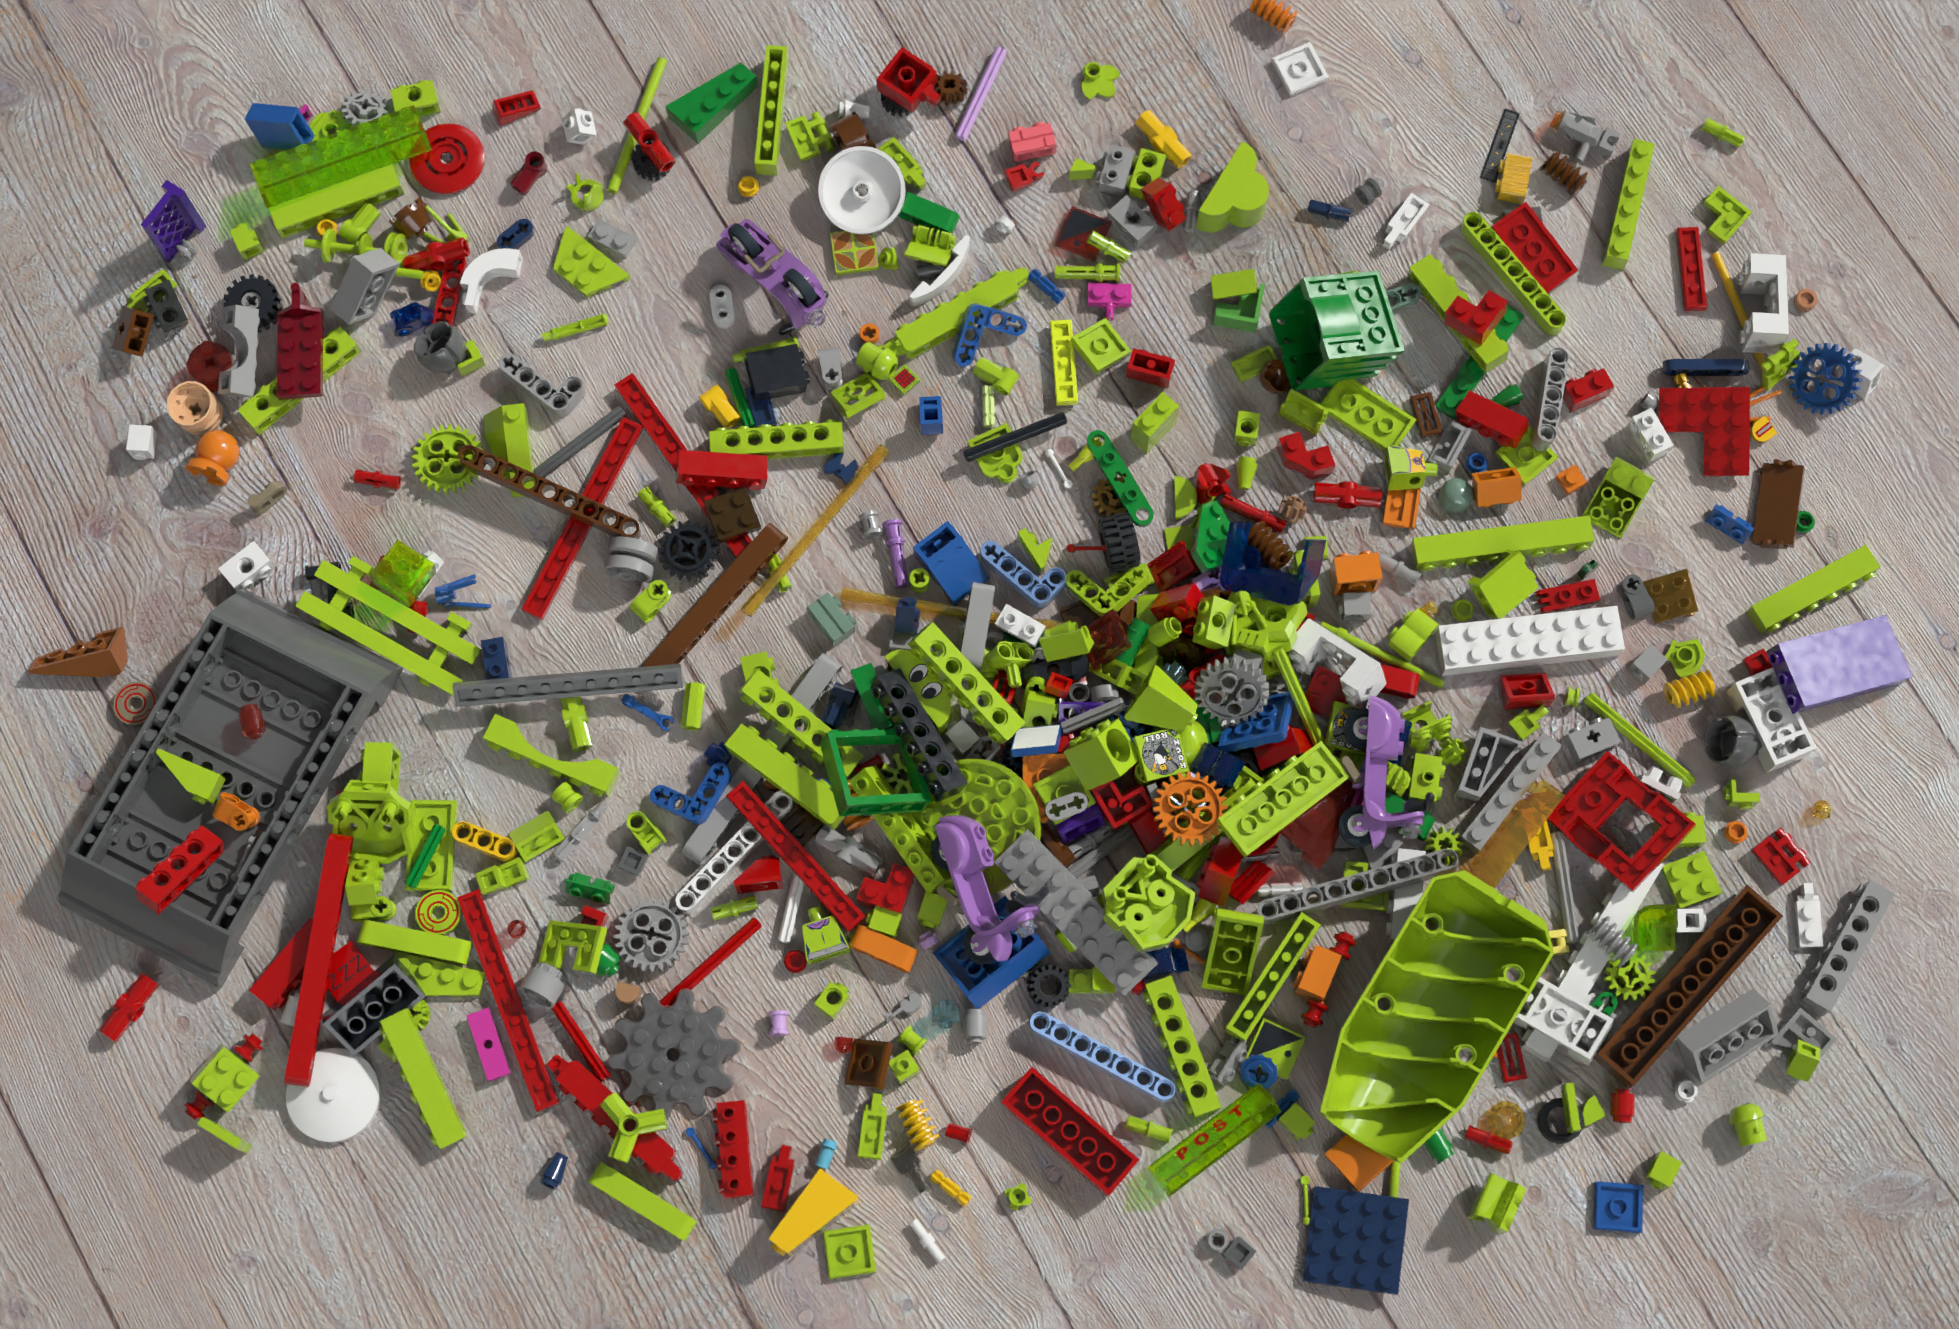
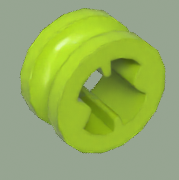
M1571 686L1567 687L1564 706L1571 704L1573 708L1577 707L1580 688L1572 689Z

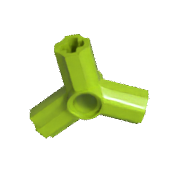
M616 1092L608 1096L600 1104L602 1109L618 1127L608 1155L616 1160L625 1163L629 1162L638 1135L668 1129L664 1109L634 1114ZM629 1120H635L637 1124L632 1132L625 1130V1124Z

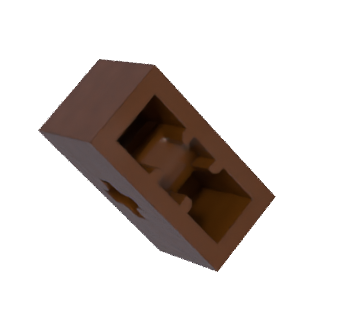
M123 306L112 349L143 357L154 315Z

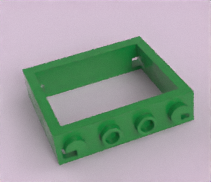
M880 728L871 730L852 729L850 731L831 730L826 733L819 743L839 817L923 812L932 801L924 778L918 773L917 766L907 754L905 746L900 737L896 735L894 728L882 730ZM900 744L913 793L851 797L838 747Z

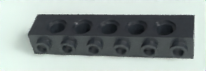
M899 668L878 676L870 687L872 694L879 701L884 715L890 720L896 735L900 737L907 754L917 766L918 773L924 778L929 792L935 797L937 802L959 794L967 785V781L901 669Z

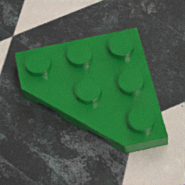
M1218 501L1202 504L1197 509L1198 523L1195 525L1193 536L1195 545L1191 550V556L1200 571L1205 573L1247 560L1250 555Z

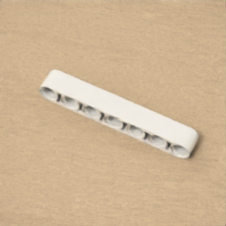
M778 791L765 803V806L781 821L793 809L794 804L790 797L782 791ZM782 798L789 801L788 805L784 808L777 806L778 800ZM749 822L678 893L676 905L682 913H694L764 841L762 836ZM750 831L757 833V837L752 841L745 839V835ZM739 848L741 853L737 857L729 856L730 850ZM718 864L725 866V870L721 874L713 872V868ZM707 881L709 886L706 890L701 891L697 889L698 883ZM686 897L693 899V903L689 907L681 906L682 900Z

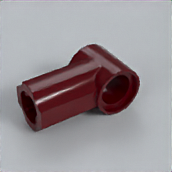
M532 151L528 153L525 163L510 182V186L522 195L526 196L538 178L547 172V163L540 152ZM536 161H540V162H541V164H540L539 166H537V167H532V164H533L534 162H536Z

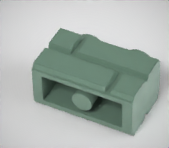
M825 593L818 600L807 606L806 609L809 616L832 646L836 647L856 632L854 626L856 622L850 613L844 614L841 610L843 605L836 596L831 597L829 593Z

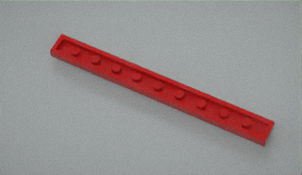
M631 373L614 384V386L676 473L678 451L687 449L635 375ZM704 485L685 486L709 519L704 507V501L720 496L715 488H708ZM748 534L725 541L736 559L752 542Z
M622 418L582 493L583 496L604 505L644 429L642 425L627 418ZM587 509L584 514L592 516L596 510ZM572 517L569 518L522 607L523 612L543 621L589 534L591 526Z
M477 889L457 897L536 1112H541L560 1104L482 894Z

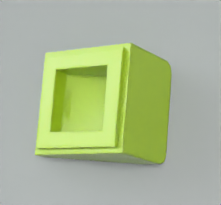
M1076 158L1069 171V179H1092L1095 177L1096 167Z

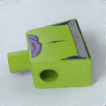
M821 907L809 909L808 915L811 922L802 925L808 965L849 953L848 943L834 916L824 918Z

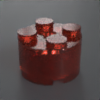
M203 341L190 353L187 368L196 382L205 385L211 392L219 390L220 372L230 369L235 359L222 344Z

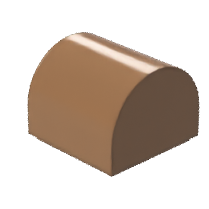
M617 982L616 996L624 1005L631 1006L639 1002L643 992L639 986Z

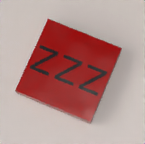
M352 940L333 954L328 989L337 1002L374 972Z

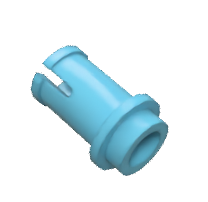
M824 1138L823 1142H820L821 1148L814 1165L829 1170L834 1151L838 1148L836 1147L837 1142Z

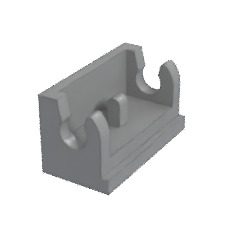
M1451 422L1450 425L1447 424L1427 463H1436L1438 469L1449 474L1472 430L1455 422Z

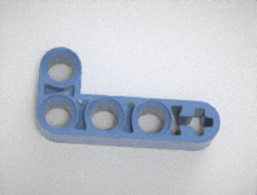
M987 541L981 547V561L1038 609H1044L1049 606L1065 587L1066 574L1061 568H1051L1039 579L998 543ZM987 551H988L989 553H992V552L994 551V552H995V557H994L992 554H990L989 556H987ZM1005 564H1010L1013 569L1007 572L1001 567ZM1057 576L1062 581L1059 584H1053L1050 579ZM1022 578H1026L1030 581V583L1026 586H1022L1018 583V581ZM1042 592L1047 595V598L1038 600L1035 595Z

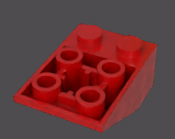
M1194 582L1160 592L1150 610L1158 622L1167 617L1177 618L1182 626L1181 633L1186 634L1184 637L1191 640L1194 636L1193 629L1197 620L1198 604L1200 598H1204V595ZM1203 646L1205 655L1221 650V648L1213 650Z

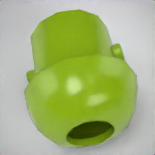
M870 342L865 343L859 350L856 364L862 367L866 373L871 372L874 379H889L895 373L898 366L896 354L890 348L883 350V346L879 344L876 346Z
M1742 1104L1730 1110L1729 1124L1734 1125L1740 1147L1768 1140L1761 1118L1765 1114L1757 1104Z

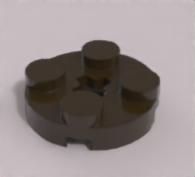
M1180 633L1178 638L1161 646L1159 649L1164 662L1176 675H1181L1182 673L1190 674L1194 668L1202 666L1205 658L1203 646L1192 642L1193 637L1191 640L1185 638L1186 634Z

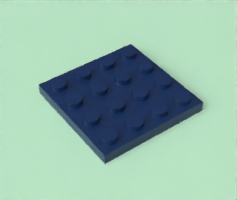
M1314 1186L1303 1282L1398 1295L1409 1199Z

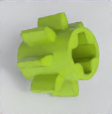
M1451 737L1439 744L1442 748L1438 752L1439 757H1443L1442 761L1445 764L1449 765L1452 763L1455 766L1466 760L1464 754L1467 752V748L1462 740L1458 738L1454 740Z

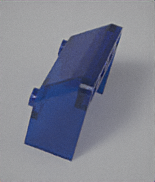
M1230 522L1220 574L1221 586L1227 591L1235 593L1246 591L1251 597L1284 605L1299 604L1320 575L1326 540H1305L1302 562L1298 567L1297 575L1259 566L1261 560L1259 550L1254 546L1247 545L1251 523Z

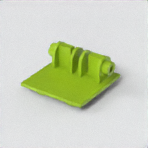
M914 226L913 237L904 256L911 257L914 260L930 262L938 266H946L952 255V249L957 244L956 236H953V233L944 231L941 232L940 236V230H937L936 236L933 237L934 228H931L929 233L928 227Z

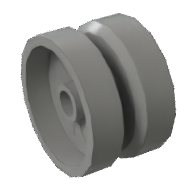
M612 537L608 545V552L611 556L605 559L604 572L625 581L650 582L654 573V567L651 563H654L657 559L658 548L649 542L636 538Z

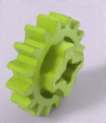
M1637 951L1628 960L1625 968H1617L1621 961L1620 959L1616 960V962L1610 959L1607 964L1611 968L1604 969V972L1609 974L1604 979V982H1610L1611 984L1607 990L1614 989V995L1616 997L1622 995V1001H1626L1630 997L1631 1001L1635 1002L1637 995L1640 999H1643L1645 997L1644 991L1647 993L1652 991L1648 985L1655 983L1651 976L1656 972L1649 970L1652 962L1645 963V955L1638 958ZM1629 971L1631 972V977H1634L1630 982L1628 980L1629 976L1625 975ZM1635 984L1642 985L1640 989L1632 991Z

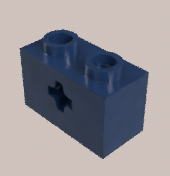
M497 637L480 640L486 680L512 678L508 647L505 639Z

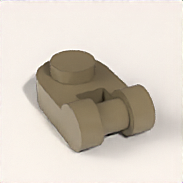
M271 481L258 495L252 494L249 496L248 504L255 514L262 515L285 496L287 487L281 481Z

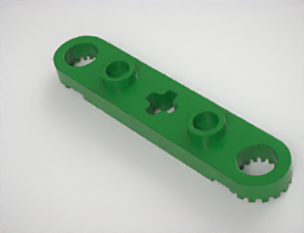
M1101 430L1092 431L1087 437V447L1124 510L1130 516L1133 524L1143 528L1149 526L1154 516L1151 506L1108 435ZM1100 437L1103 439L1104 444L1100 447L1094 446L1092 439ZM1119 474L1120 477L1125 476L1124 483L1115 481L1116 475ZM1141 510L1145 511L1148 514V518L1146 520H1139L1136 517V513Z

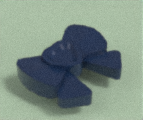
M835 453L833 458L826 463L824 472L825 474H834V476L841 478L845 485H849L855 478L856 470L859 468L856 460H853L845 467L844 464H841L843 453Z

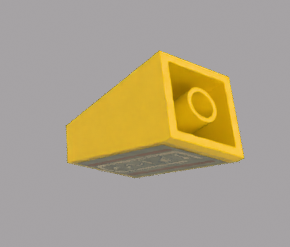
M819 1169L769 1237V1240L772 1242L770 1247L783 1257L786 1253L792 1256L860 1202L859 1197L822 1169Z

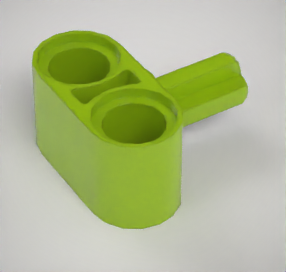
M1002 641L987 653L986 661L993 669L1006 670L1009 686L1016 688L1022 684L1019 670L1033 659L1034 652L1028 644Z

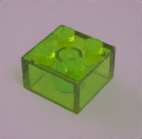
M397 539L370 575L373 584L410 607L434 577L436 568L433 562Z

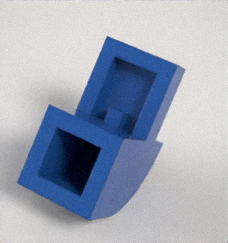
M941 396L919 397L921 435L943 434Z

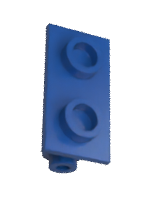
M1716 504L1705 521L1743 545L1753 532L1754 528L1751 527V523L1738 516L1736 519L1732 518L1734 513L1724 508L1723 505L1719 506Z

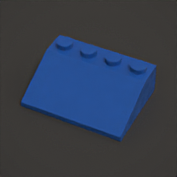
M1006 896L994 904L997 916L1001 921L1012 914L1006 909V903L1009 901ZM969 924L932 952L976 1009L985 1005L1050 953L1035 931L1028 926L1010 932L1012 951L1008 960H996L993 963L983 965L974 963L967 957L963 946L964 935L968 928H970Z

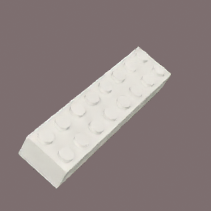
M1617 606L1440 625L1435 631L1441 676L1620 656L1625 650Z

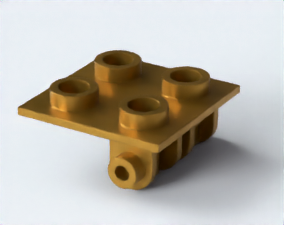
M1688 569L1644 581L1645 588L1655 605V612L1652 613L1655 624L1684 615L1685 617L1694 616V612L1699 611Z

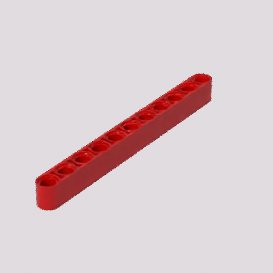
M329 833L285 1072L284 1083L287 1085L310 1086L351 859L353 836Z

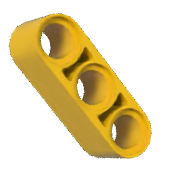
M464 821L456 823L452 828L453 837L462 846L503 862H509L518 855L516 846L509 838ZM469 829V835L466 838H459L461 830ZM489 837L490 843L485 847L480 846L481 839ZM506 845L511 846L509 854H501L502 847Z

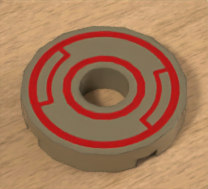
M143 682L125 684L117 691L114 697V713L126 725L133 727L143 726L159 699L158 694L150 685ZM136 699H141V707L133 710L131 708L132 702Z

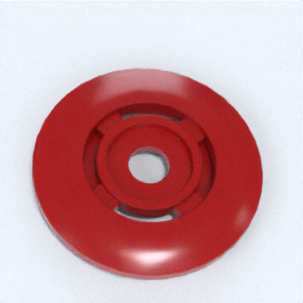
M451 123L439 124L425 130L413 143L409 155L410 169L416 181L425 189L438 194L458 193L470 187L479 178L485 163V153L479 138L468 128ZM457 142H460L465 147L468 155H464L461 147L456 144ZM445 153L453 155V160L449 164H444L440 160L441 156ZM430 161L432 168L437 173H439V175H436L433 172H431L428 169L426 163Z

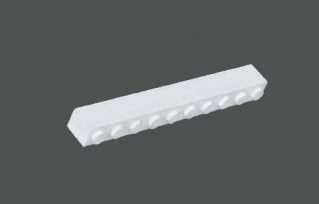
M1661 863L1634 892H1631L1620 881L1615 879L1613 885L1616 888L1612 894L1610 892L1607 893L1601 903L1605 905L1601 913L1597 911L1590 922L1593 924V927L1602 918L1610 916L1608 925L1617 923L1615 932L1621 929L1625 932L1664 864ZM1585 931L1579 940V943L1582 944L1578 951L1574 950L1567 962L1571 964L1567 971L1563 969L1556 979L1559 983L1558 988L1583 1002L1612 954L1606 955L1607 946L1599 948L1600 939L1592 941L1591 938L1594 933L1587 934L1588 931ZM1557 1010L1553 1013V1018L1557 1022H1563L1567 1018L1566 1013L1562 1010ZM1528 1028L1521 1038L1524 1041L1521 1048L1544 1062L1551 1058L1559 1044L1533 1028Z

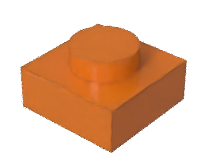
M1576 464L1560 472L1555 477L1566 495L1587 484Z

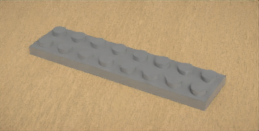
M1028 829L994 862L1026 896L1035 895L1042 887H1048L1049 894L1036 906L1124 996L1158 964L1147 951L1139 952L1121 931L1115 932L1103 920L1104 907Z

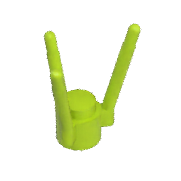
M425 206V209L449 232L446 237L448 242L464 237L467 243H469L468 235L461 229L450 213H447V217L456 230H452L429 206ZM427 232L423 234V236L434 242L447 243Z
M1238 591L1232 597L1233 603L1236 604L1231 628L1232 645L1236 644L1238 613L1247 616L1253 610L1262 627H1267L1256 607L1255 601H1251L1250 594L1246 591Z

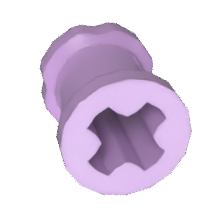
M775 1010L768 1012L771 1031L768 1032L769 1036L789 1035L786 1016L789 1015L788 1011Z

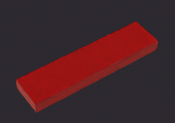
M1680 227L1676 229V240L1684 311H1706L1707 299L1699 227Z

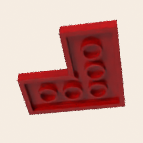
M1750 387L1659 388V421L1666 433H1704V477L1749 476Z

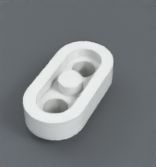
M716 285L711 289L709 295L713 321L719 328H728L735 321L731 291L725 285ZM721 292L724 293V296L717 297V294ZM727 313V316L720 317V314Z

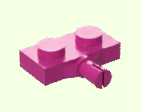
M1088 283V306L1105 309L1107 321L1109 313L1110 321L1114 320V309L1131 307L1132 284Z

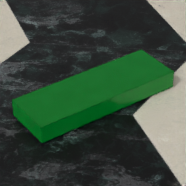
M872 662L850 670L873 729L892 728L893 725L884 715L883 708L873 696L872 689L870 688L877 678Z

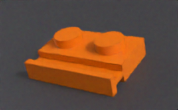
M1421 488L1405 490L1387 489L1382 525L1415 530Z

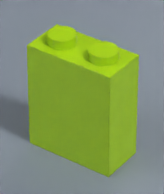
M1162 392L1133 422L1130 441L1144 453L1148 454L1176 424L1179 405Z

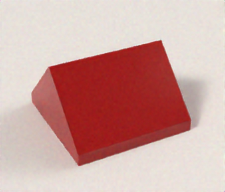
M1545 672L1500 675L1504 710L1539 708L1542 705L1549 707L1555 699V694Z

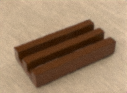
M1432 392L1410 396L1409 400L1414 418L1417 419L1416 425L1420 439H1425L1428 436L1442 435L1443 430ZM1424 398H1427L1428 404L1436 428L1434 430L1432 429ZM1416 400H1419L1427 431L1424 430Z

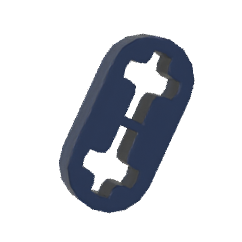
M528 219L516 221L497 238L498 248L518 250L533 237L534 228L532 223ZM521 227L527 228V229H528V232H527V233H525V232H523V231L521 232V231H520V228H521ZM505 240L511 242V246L508 247L503 242Z

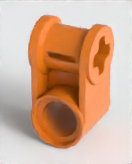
M225 792L220 794L212 813L215 819L226 823L238 831H243L248 827H255L260 822V814L256 808L241 801L237 796Z

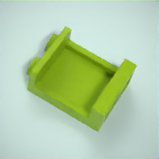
M1507 549L1504 552L1506 558L1480 579L1473 576L1467 581L1488 617L1502 619L1539 588L1535 581V574L1528 569L1525 564L1526 559L1519 551Z

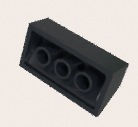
M393 955L328 1009L322 1016L323 1025L355 1056L381 1034L379 1027L382 1026L381 1020L409 1008L410 1010L426 997V994L411 972Z

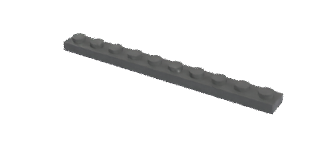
M681 664L454 682L452 688L455 707L677 689L683 688Z

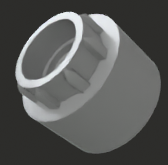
M540 962L535 967L529 968L518 989L533 1002L553 1008L565 988L563 984L565 978L563 973L555 967Z

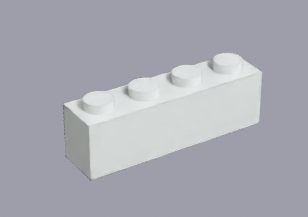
M1398 848L1395 855H1391L1390 864L1425 855L1426 851ZM1425 863L1419 867V870L1424 872ZM1405 869L1397 872V877L1401 879L1409 876V871ZM1423 882L1391 890L1392 900L1388 899L1387 913H1390V922H1386L1385 936H1389L1388 943L1395 941L1422 896Z

